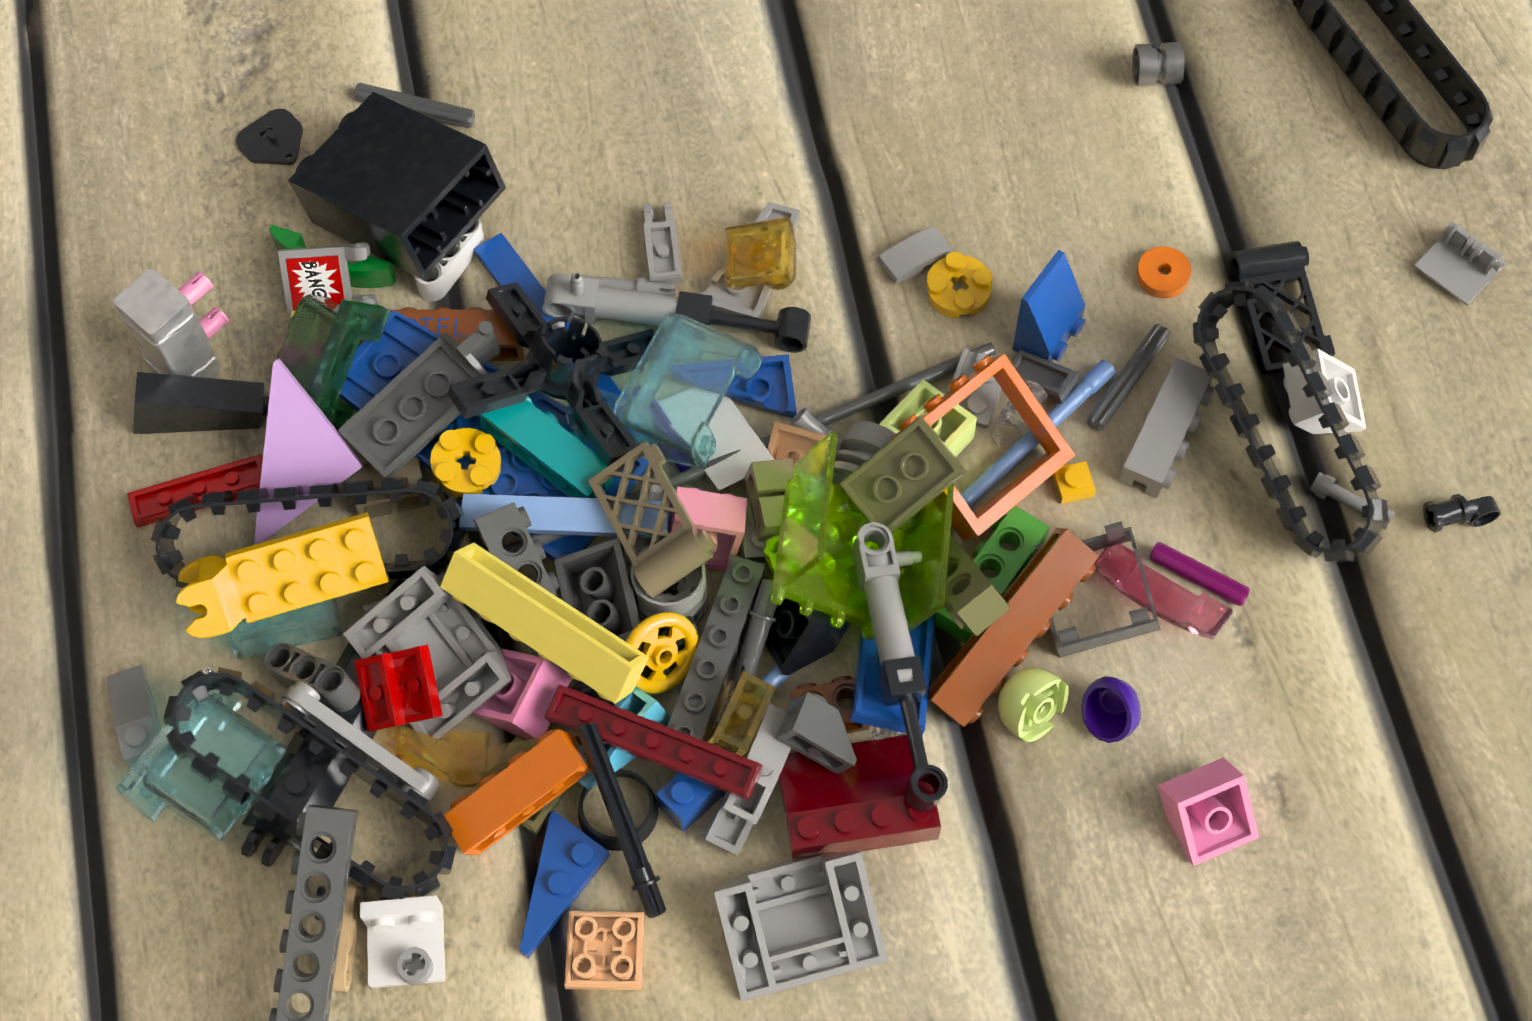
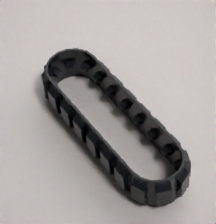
M1292 0L1303 21L1412 159L1419 164L1435 169L1459 167L1464 161L1474 159L1483 148L1491 132L1489 127L1493 121L1490 105L1481 89L1409 0L1365 1L1467 129L1465 134H1445L1429 126L1329 0Z
M1248 281L1226 283L1225 289L1216 293L1211 291L1198 307L1201 311L1198 314L1197 322L1193 323L1194 344L1200 346L1204 352L1199 358L1208 376L1218 380L1219 383L1214 388L1223 406L1233 410L1234 414L1230 417V420L1238 436L1248 440L1249 445L1245 450L1253 466L1263 470L1265 476L1260 480L1269 498L1278 500L1281 507L1276 512L1284 528L1294 531L1297 535L1294 543L1311 557L1317 558L1324 553L1326 562H1354L1356 553L1370 554L1383 539L1379 534L1382 529V523L1389 522L1387 500L1379 498L1376 492L1381 487V484L1373 468L1368 465H1362L1360 459L1365 456V453L1357 437L1350 433L1346 434L1344 428L1349 425V422L1341 406L1334 402L1330 403L1328 398L1333 394V391L1325 375L1318 371L1314 372L1313 367L1318 362L1310 346L1304 341L1297 339L1302 331L1294 315L1287 310L1282 311L1285 302L1263 285L1255 289L1254 285ZM1248 299H1257L1258 302L1255 308L1263 314L1270 310L1276 321V324L1271 327L1275 336L1283 335L1292 352L1287 357L1291 367L1299 366L1307 382V385L1302 388L1306 397H1315L1323 413L1318 419L1322 428H1331L1339 444L1334 450L1338 459H1347L1355 475V478L1350 482L1355 491L1362 489L1365 495L1367 505L1362 506V517L1367 518V524L1364 529L1359 527L1352 534L1355 540L1348 546H1346L1344 539L1332 541L1331 549H1326L1320 545L1324 537L1315 530L1311 534L1309 533L1303 521L1307 514L1303 506L1296 507L1287 489L1291 482L1287 475H1280L1272 459L1276 454L1272 444L1265 445L1256 428L1261 423L1256 413L1249 414L1241 398L1245 391L1241 383L1234 384L1226 368L1230 363L1226 353L1219 354L1215 340L1219 339V329L1216 328L1219 319H1222L1228 312L1227 309L1234 303L1236 306L1247 305Z
M407 477L386 478L381 480V487H374L372 479L350 481L346 483L343 490H339L337 482L313 484L310 486L309 492H304L302 485L280 486L274 488V495H269L266 487L251 488L238 491L237 498L233 497L231 490L211 491L202 494V501L194 494L168 506L170 515L157 519L151 540L156 542L155 549L157 554L153 558L162 575L168 573L170 577L176 580L177 587L183 588L188 585V583L178 580L179 572L185 564L182 562L184 558L180 550L175 548L174 540H178L181 529L176 527L181 517L186 522L197 518L194 508L210 507L213 515H224L226 506L246 504L248 512L252 513L260 512L261 503L282 502L284 510L296 509L297 500L317 499L320 507H331L332 498L353 496L355 505L367 504L368 495L388 493L391 502L402 501L403 492L420 493L419 501L430 504L431 500L434 499L440 504L441 508L436 511L441 520L448 518L450 530L442 529L439 540L446 543V546L440 555L434 547L423 551L426 560L409 561L407 554H396L395 562L384 563L390 580L411 577L422 566H426L434 572L449 563L447 553L461 549L466 530L459 528V517L464 515V512L456 495L449 497L441 491L442 483L423 477L418 479L417 484L410 485Z
M219 667L217 673L204 674L200 670L181 681L182 689L178 696H169L163 719L166 725L173 727L166 734V738L177 758L182 760L188 757L192 761L190 765L191 771L209 784L215 779L223 783L221 787L222 793L239 805H242L246 800L254 805L253 814L269 826L273 827L277 822L285 826L284 836L299 847H301L302 836L297 835L298 822L279 809L282 804L280 799L272 795L266 800L248 787L251 779L243 773L234 778L217 766L220 757L212 752L204 757L190 746L197 741L191 730L182 734L179 733L180 721L190 720L192 709L186 706L194 698L200 702L209 696L208 691L220 690L219 695L231 697L233 692L244 696L249 700L246 705L247 708L255 713L260 709L264 710L279 721L277 729L285 734L291 730L310 743L308 747L310 752L316 756L324 752L341 764L338 771L343 775L349 777L354 773L372 786L369 793L379 799L384 794L403 807L400 814L406 819L410 820L415 816L428 826L423 832L429 841L437 838L441 851H431L429 863L438 866V869L430 877L422 870L413 876L415 885L402 886V878L391 876L388 883L372 874L375 866L369 861L365 860L359 865L351 859L348 881L365 892L371 886L376 891L381 892L380 900L404 899V897H411L413 895L415 897L429 896L441 886L437 879L439 874H450L456 848L448 845V837L452 835L453 829L443 813L439 812L434 815L431 810L426 808L429 800L412 788L405 793L396 787L398 779L380 766L376 771L366 766L367 757L350 745L344 750L335 744L336 735L320 724H317L314 728L305 723L306 714L290 703L286 702L283 706H280L274 702L275 693L257 680L250 685L242 680V672ZM319 836L314 842V847L318 849L316 853L322 857H329L333 851L332 841L328 843Z

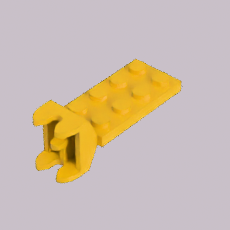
M368 512L234 550L225 553V559L214 554L196 559L185 565L179 572L178 580L188 583V585L179 591L176 603L188 606L189 610L194 613L204 614L194 618L186 627V631L194 637L208 638L231 632L244 618H246L247 623L389 581Z

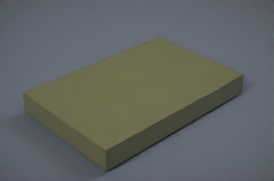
M919 416L842 480L839 485L869 523L877 522L883 524L892 534L967 471L925 418Z

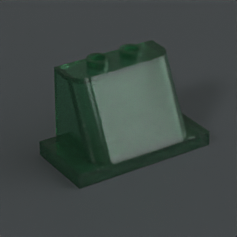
M309 294L301 299L296 307L294 316L289 321L288 332L283 346L277 354V359L280 358L335 429L339 430L351 419L354 411L350 405L338 398L360 340L380 341L391 310L381 305L341 300V303L338 304L323 296Z

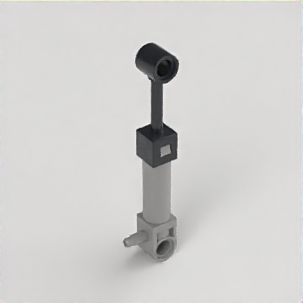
M578 272L572 275L557 273L549 276L542 306L543 312L552 318L568 316V320H572L574 316L585 320L587 323L594 324L596 323V318L672 328L674 329V335L705 340L708 338L710 325L775 334V346L778 349L791 353L806 350L811 324V314L798 307L781 309L778 313L777 321L712 312L713 297L711 295L680 291L679 297L604 287L600 286V279L582 277Z
M870 522L860 528L852 547V558L860 591H865L881 664L878 675L886 707L896 705L901 707L914 770L911 771V777L905 786L904 796L907 803L913 809L927 812L934 809L945 795L948 788V779L939 767L928 765L915 703L922 700L927 688L920 657L914 655L898 584L901 574L899 567L921 562L922 553L920 551L896 552L890 530L883 524ZM865 542H874L880 549L871 550L865 545ZM918 782L929 783L934 789V794L927 795L922 793L918 787Z

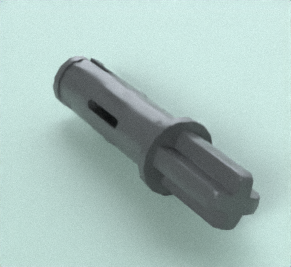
M763 579L754 609L749 610L748 613L751 615L736 668L731 678L732 681L736 682L740 677V684L754 685V679L771 624L776 622L777 619L773 616L782 590V584L777 581Z

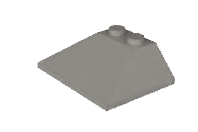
M422 566L343 634L361 659L417 646H429L443 716L410 724L426 746L430 748L512 680L502 649L469 606L455 601L451 594L440 588L443 580L426 566Z
M861 851L815 853L746 872L713 890L741 1002L888 961Z

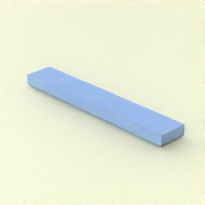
M463 494L461 508L464 515L460 517L459 528L466 531H478L474 524V519L515 502L517 508L523 506L529 516L532 525L527 527L528 533L618 537L597 498ZM647 500V503L661 505L662 502ZM623 504L619 516L622 524L632 525L637 506ZM645 508L640 527L654 530L659 511ZM667 512L662 532L669 533L671 513ZM638 532L637 538H652V535Z

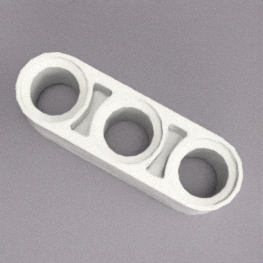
M480 218L468 230L472 232L465 233L423 280L414 276L418 292L424 300L438 301L442 299L476 256L474 248L484 243V233Z

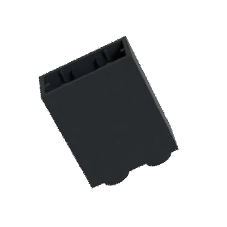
M372 92L355 111L346 114L339 123L338 129L313 155L305 157L299 163L295 173L288 180L312 223L352 244L367 242L370 246V253L391 262L393 265L422 280L506 189L485 143L376 92Z

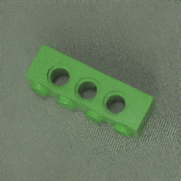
M1014 506L1007 515H1003L993 524L991 530L994 533L988 541L982 539L972 555L975 558L974 563L981 571L992 570L998 575L994 578H986L1001 596L1004 595L1032 559L1031 555L1037 553L1035 545L1045 543L1050 527L1017 506ZM1009 543L1015 546L1016 550L1006 551L1000 545ZM938 600L934 607V610L937 612L935 625L965 644L973 634L972 630L968 626L961 629Z

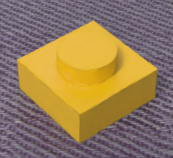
M1086 461L1064 465L1052 474L1061 504L1095 496L1096 490Z

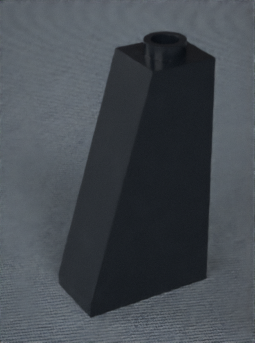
M137 372L133 434L258 429L261 426L262 416H267L269 396H263L264 383Z

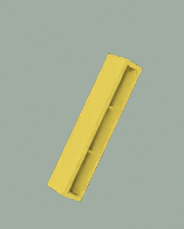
M472 543L454 552L440 588L451 594L455 601L466 604L478 612L484 620L501 627L509 633L511 638L525 643L537 651L541 658L552 661L567 671L571 678L582 681L594 689L603 699L616 704L633 692L649 658L647 655L477 544Z

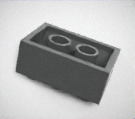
M619 538L611 539L554 560L562 600L626 642L630 633L640 623L623 545Z

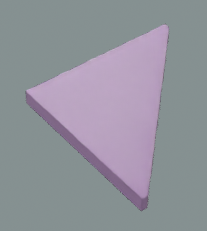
M280 358L273 362L260 488L266 487L268 494L274 495V488L280 486L302 485L303 491L309 492L310 486L313 484L337 482V485L341 484L362 468L364 464ZM297 500L296 509L284 510L282 502L261 503V510L257 512L254 543L259 544L267 540L318 500Z

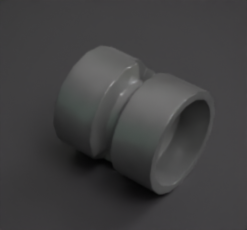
M1153 43L1135 44L1132 57L1135 85H1154L1157 80H1160L1163 85L1181 84L1184 77V51L1182 43H1162L1159 48H1156Z

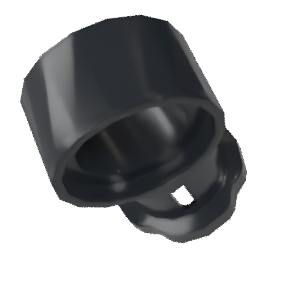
M1455 494L1451 496L1450 500L1439 503L1429 501L1423 505L1425 523L1429 530L1434 533L1441 531L1444 526L1455 523L1459 525L1470 523L1472 527L1484 526L1493 522L1501 515V511L1492 496L1466 501L1464 496Z

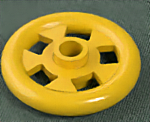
M673 612L657 613L640 622L630 633L626 642L636 649L639 648L642 641L646 642L642 653L649 657L645 666L647 665L654 671L648 679L640 675L636 687L649 694L665 692L674 688L686 678L699 644L697 631L686 617ZM670 627L669 635H658L659 628ZM684 638L685 648L678 651L676 641ZM675 662L677 665L675 669L665 676L663 671Z

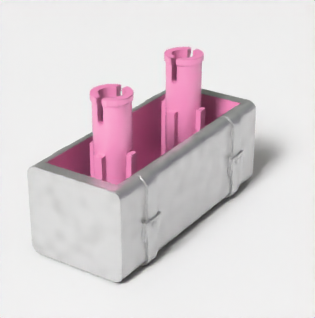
M148 269L113 300L120 319L126 324L142 353L143 360L153 373L215 378L222 371V366L209 339L224 325L228 324L230 320L222 310L219 311L217 306H214L211 311L198 320L191 305L206 292L214 288L210 280L200 271H197L192 278L177 290L154 269Z

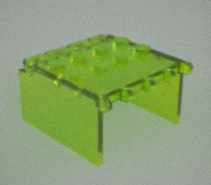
M831 432L795 464L794 475L786 482L771 603L780 605L785 597L800 603V614L809 616L812 610L816 609L832 616L831 625L833 627L841 628L844 621L862 627V637L872 640L874 632L865 591H860L852 558V547L860 528L869 522L839 485L832 483L838 434ZM954 483L892 533L896 552L920 551L922 553L921 562L899 567L901 574L898 584L909 632L944 608ZM865 542V545L871 550L880 549L874 542Z

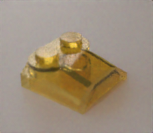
M789 217L726 228V280H724L726 288L767 285L773 290H782L793 283L796 277L797 244L793 224Z

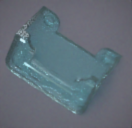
M669 313L662 320L614 407V414L637 445L644 441L649 443L650 446L655 443L658 445L666 461L704 469L710 456L714 454L716 449V439L708 426L735 375L745 379L753 377L759 370L763 358L754 345L686 315Z

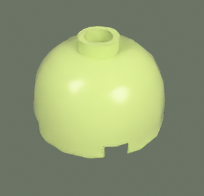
M1035 667L1022 669L1008 676L1002 689L999 691L998 714L1003 724L1015 736L1022 738L1026 742L1035 741L1044 736L1054 726L1053 723L1048 721L1054 716L1055 712L1062 715L1069 697V687L1057 675L1046 669Z

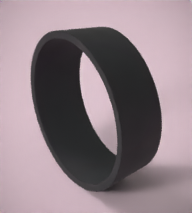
M619 769L615 772L616 777H628L638 781L646 788L649 795V812L641 826L636 829L642 843L649 837L656 826L658 819L657 799L652 789L642 777L632 771ZM584 787L578 806V820L583 833L606 850L622 851L617 836H607L599 833L586 820L583 802L591 789L588 790Z

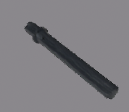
M590 721L577 727V733L629 867V873L634 883L631 889L638 891L646 915L649 918L660 916L666 912L664 901L656 883L660 880L659 875H654L651 864L648 862L596 723Z

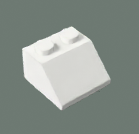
M1319 349L1312 351L1318 362L1313 367L1314 372L1318 371L1325 375L1333 391V394L1328 398L1330 403L1334 402L1340 405L1349 422V425L1344 428L1345 432H1361L1366 430L1355 369ZM1289 362L1283 364L1285 373L1283 383L1289 395L1291 406L1289 416L1295 426L1311 434L1333 433L1330 427L1322 428L1318 419L1323 413L1315 397H1306L1302 388L1307 385V382L1299 366L1291 367Z

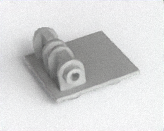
M1451 222L1445 228L1444 235L1413 267L1468 306L1507 265V262L1501 258L1503 254L1495 252L1488 246L1485 247V241L1479 243L1477 241L1478 236L1474 235L1471 237V234L1463 229L1460 223L1455 225Z

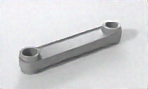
M296 681L294 685L288 688L282 696V700L279 703L280 706H283L286 702L290 703L306 714V720L314 726L320 724L336 735V742L346 748L350 745L366 756L367 764L373 769L377 770L380 766L398 779L397 786L403 792L407 793L412 788L430 802L440 785V782L434 775L421 767L413 769L319 702L321 699L319 694L306 683Z

